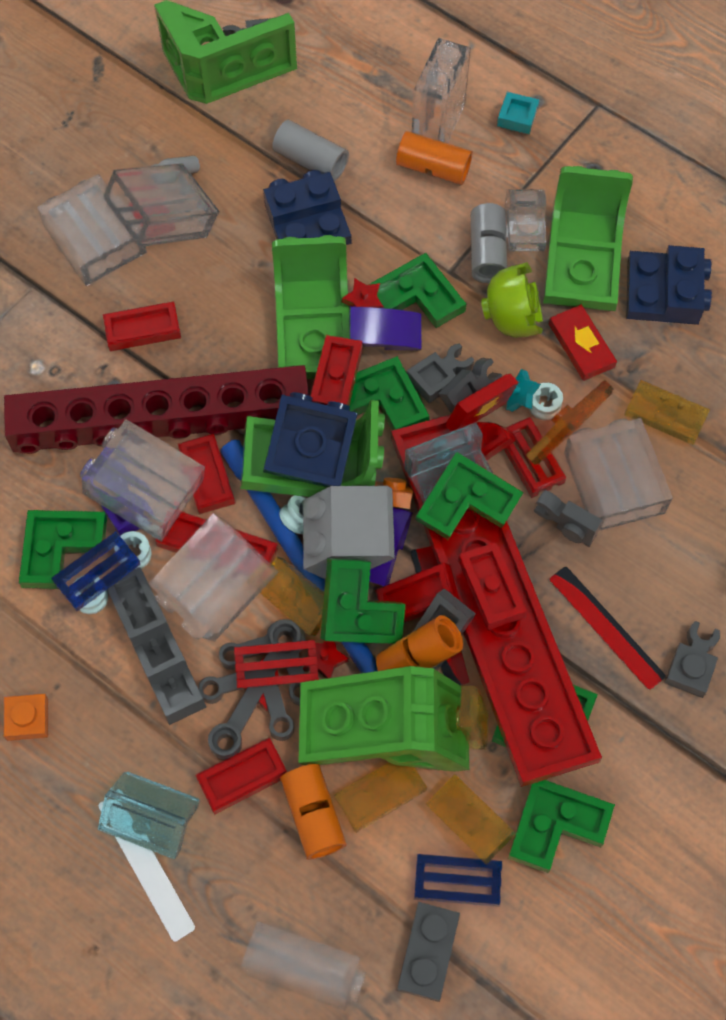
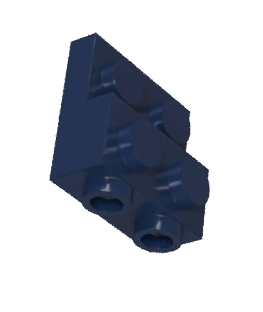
M311 170L305 173L300 180L288 183L286 179H277L268 188L263 189L265 208L277 240L286 237L318 238L324 235L344 237L346 245L352 244V235L342 212L341 198L331 172L322 174L319 170Z
M668 245L666 253L630 251L627 269L626 319L698 325L703 312L710 310L712 300L711 289H704V280L708 281L710 279L712 268L711 259H704V248Z
M292 392L290 396L281 395L263 472L323 487L341 486L358 413L350 411V406L340 402L330 401L327 405L312 402L313 398L302 393Z

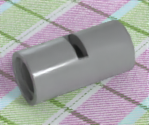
M286 120L281 124L273 140L272 147L275 152L309 170H319L322 174L331 172L334 182L341 176L348 162V150L318 136L316 133L291 120Z
M493 203L480 204L474 207L470 213L472 277L482 283H489L494 275L500 270L507 268L506 212L502 206Z

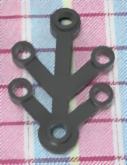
M278 620L268 628L264 637L240 644L233 642L224 644L219 650V659L223 667L233 670L235 669V660L227 661L224 659V655L228 651H234V647L279 643L278 640L283 635L291 636L293 638L292 642L305 641V632L293 620ZM303 649L268 652L263 661L300 658L299 653ZM265 653L246 654L243 655V658L245 659ZM302 666L286 667L289 675L304 674ZM278 668L245 671V679L275 676ZM236 673L220 678L206 677L200 682L198 687L204 702L208 704L217 703L224 694L243 688H237ZM301 682L292 683L289 687L290 699L298 706H300V698L294 695V691L300 687ZM208 685L218 686L219 690L215 695L208 696L204 693V689ZM278 685L248 687L229 721L216 725L210 731L208 743L211 752L217 758L226 760L240 752L242 748L241 733L263 693L271 717L269 728L272 737L279 741H285L293 735L294 723L292 718L286 714ZM285 721L289 724V729L284 733H278L274 729L276 723ZM231 738L234 743L230 749L223 750L219 748L218 745L221 739Z

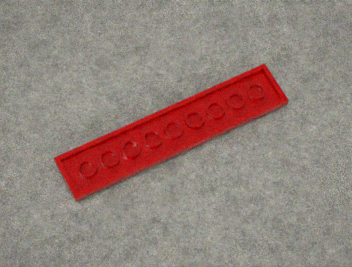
M450 415L391 431V440L407 483L413 490V499L418 512L456 452L486 469L469 426L454 435L446 426ZM468 508L449 540L424 526L437 563L445 562L451 567L459 600L476 613L464 631V635L521 787L600 763L602 759L601 753L507 521L500 528ZM497 542L527 613L523 619L487 630L458 558L460 553Z

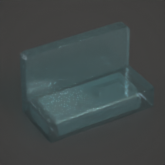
M477 423L470 424L405 450V470L423 504L456 452L493 473L481 451L483 434Z
M126 771L105 795L97 830L175 859L181 851L187 824L198 809L200 799Z

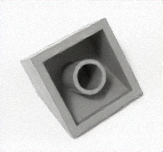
M330 486L304 499L303 569L326 579L327 558L367 560L371 562L370 569L395 559L392 488L389 486Z

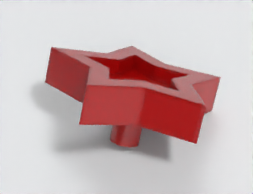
M354 278L353 291L344 296L341 301L351 307L384 308L377 297L380 283L365 285L356 278Z
M335 641L315 642L318 672L326 679L332 678L334 669L349 662V658L336 650ZM305 665L303 670L310 671L309 665Z

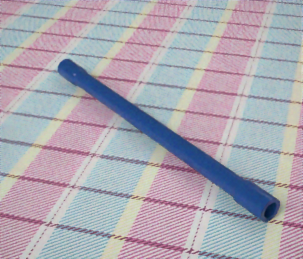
M232 440L226 443L220 452L235 477L241 481L244 446L240 440ZM246 490L323 612L325 579L303 569V544L297 534L289 530L281 521L279 515L280 507L270 492ZM341 642L360 673L378 671L376 659L366 643Z

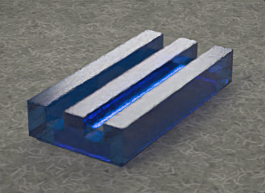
M115 531L51 579L77 612L141 564L137 556ZM115 546L119 548L118 551L99 563L72 585L67 586L65 582ZM125 557L127 558V560H126L125 562H123L122 564H120L118 567H116L114 570H112V571H111L110 573H108L106 576H104L103 578H101L99 581H97L95 584H93V585H92L91 587H89L87 590H85L84 592H82V593H81L80 595H78L77 597L75 596V594H76L77 592H79L80 590H82L84 587H86L88 584H90V583H91L92 581H94L96 578H98L99 576H101L103 573H105L107 570H109V569H110L111 567H113L115 564H117L118 562H120V561H121L122 559H124Z
M417 854L414 900L499 907L501 904L502 861ZM425 866L492 872V877L425 872ZM424 882L491 887V895L423 888Z

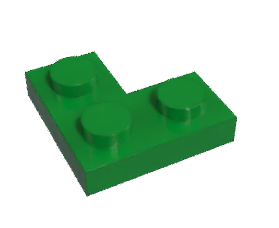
M427 253L418 256L368 284L380 283L377 297L384 308L403 310L417 303L435 328L466 312V302Z
M398 356L357 372L349 404L350 411L358 413L357 415L366 412L370 400H378L379 407L392 431L429 421V414Z
M456 452L416 515L415 520L449 540L468 508L502 528L524 492Z
M28 510L19 575L20 586L22 588L61 589L65 553H104L107 528L106 513L96 511Z
M327 558L320 636L322 640L394 644L403 638L406 604L396 601L368 600L370 561Z
M547 780L531 784L508 859L549 873L561 834L601 848L605 841L615 804Z

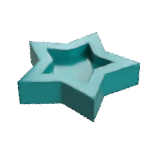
M521 369L516 377L519 383L507 402L506 410L511 412L521 406L532 409L533 395L541 385L531 381L528 372Z

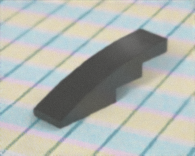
M141 567L105 582L107 591L169 725L207 708Z

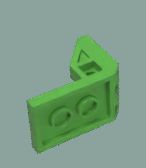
M168 0L154 4L162 51L190 100L208 104L297 69L295 23L289 13L225 36L214 16Z
M415 666L301 682L298 763L304 766L309 764L325 765L382 758L398 766L453 772L469 770L468 690L434 668Z

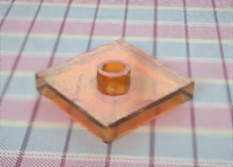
M604 380L573 408L567 404L552 418L551 421L555 425L526 454L529 460L534 465L542 462L614 393V388Z

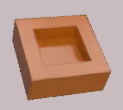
M386 477L383 479V482L376 481L375 486H389L392 488L393 507L410 509L413 490L406 485V480Z
M46 694L4 697V738L7 741L48 737V697Z

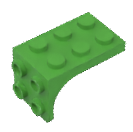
M565 166L560 169L552 209L543 303L572 307L582 304L584 308L607 311L616 310L618 304L622 236L628 198L633 183L632 174L618 170L589 169L582 166Z
M324 235L318 238L286 237L272 242L278 368L305 365L307 379H315L326 335L349 339V305L341 302L342 298L348 294L346 239L332 235Z
M370 400L365 414L356 420L341 486H375L376 469L381 470L384 460V447L378 446V437H381L383 434L385 415L379 413L378 400ZM247 416L240 489L310 497L328 488L263 472L275 420Z

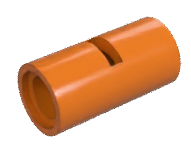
M406 131L398 148L396 164L425 174L431 170L434 177L463 185L471 165L473 151Z
M440 615L378 653L376 657L377 669L381 671L408 666L434 668L462 650V635L451 619Z
M309 764L301 766L281 776L280 780L306 858L308 860L321 858L346 847L347 843L320 765Z

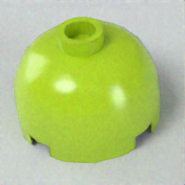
M527 262L500 270L492 277L488 284L487 298H482L481 300L485 319H492L495 327L500 332L514 338L533 336L543 332V329L536 325V321L543 322V315L536 282L528 283L526 274L532 273V270Z

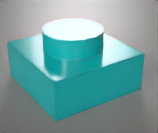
M507 92L498 116L497 126L530 135L540 100Z

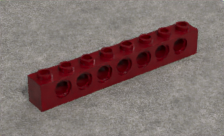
M305 365L4 395L5 437L13 452L33 454L42 449L72 450L81 445L110 446L115 442L130 440L141 443L148 442L153 438L169 436L181 439L190 436V434L198 433L220 435L228 430L245 429L247 416L276 420L281 395L290 396L292 392L309 395ZM268 398L279 399L272 404L264 402ZM231 402H240V403H242L241 405H239V406H237V407H228V406H227V405H228L229 403H231ZM193 406H204V408L199 411L189 410ZM159 409L167 410L165 413L161 415L152 414L154 411ZM129 413L125 418L115 419L118 414ZM83 417H91L84 423H77ZM45 421H53L48 426L40 427V425Z

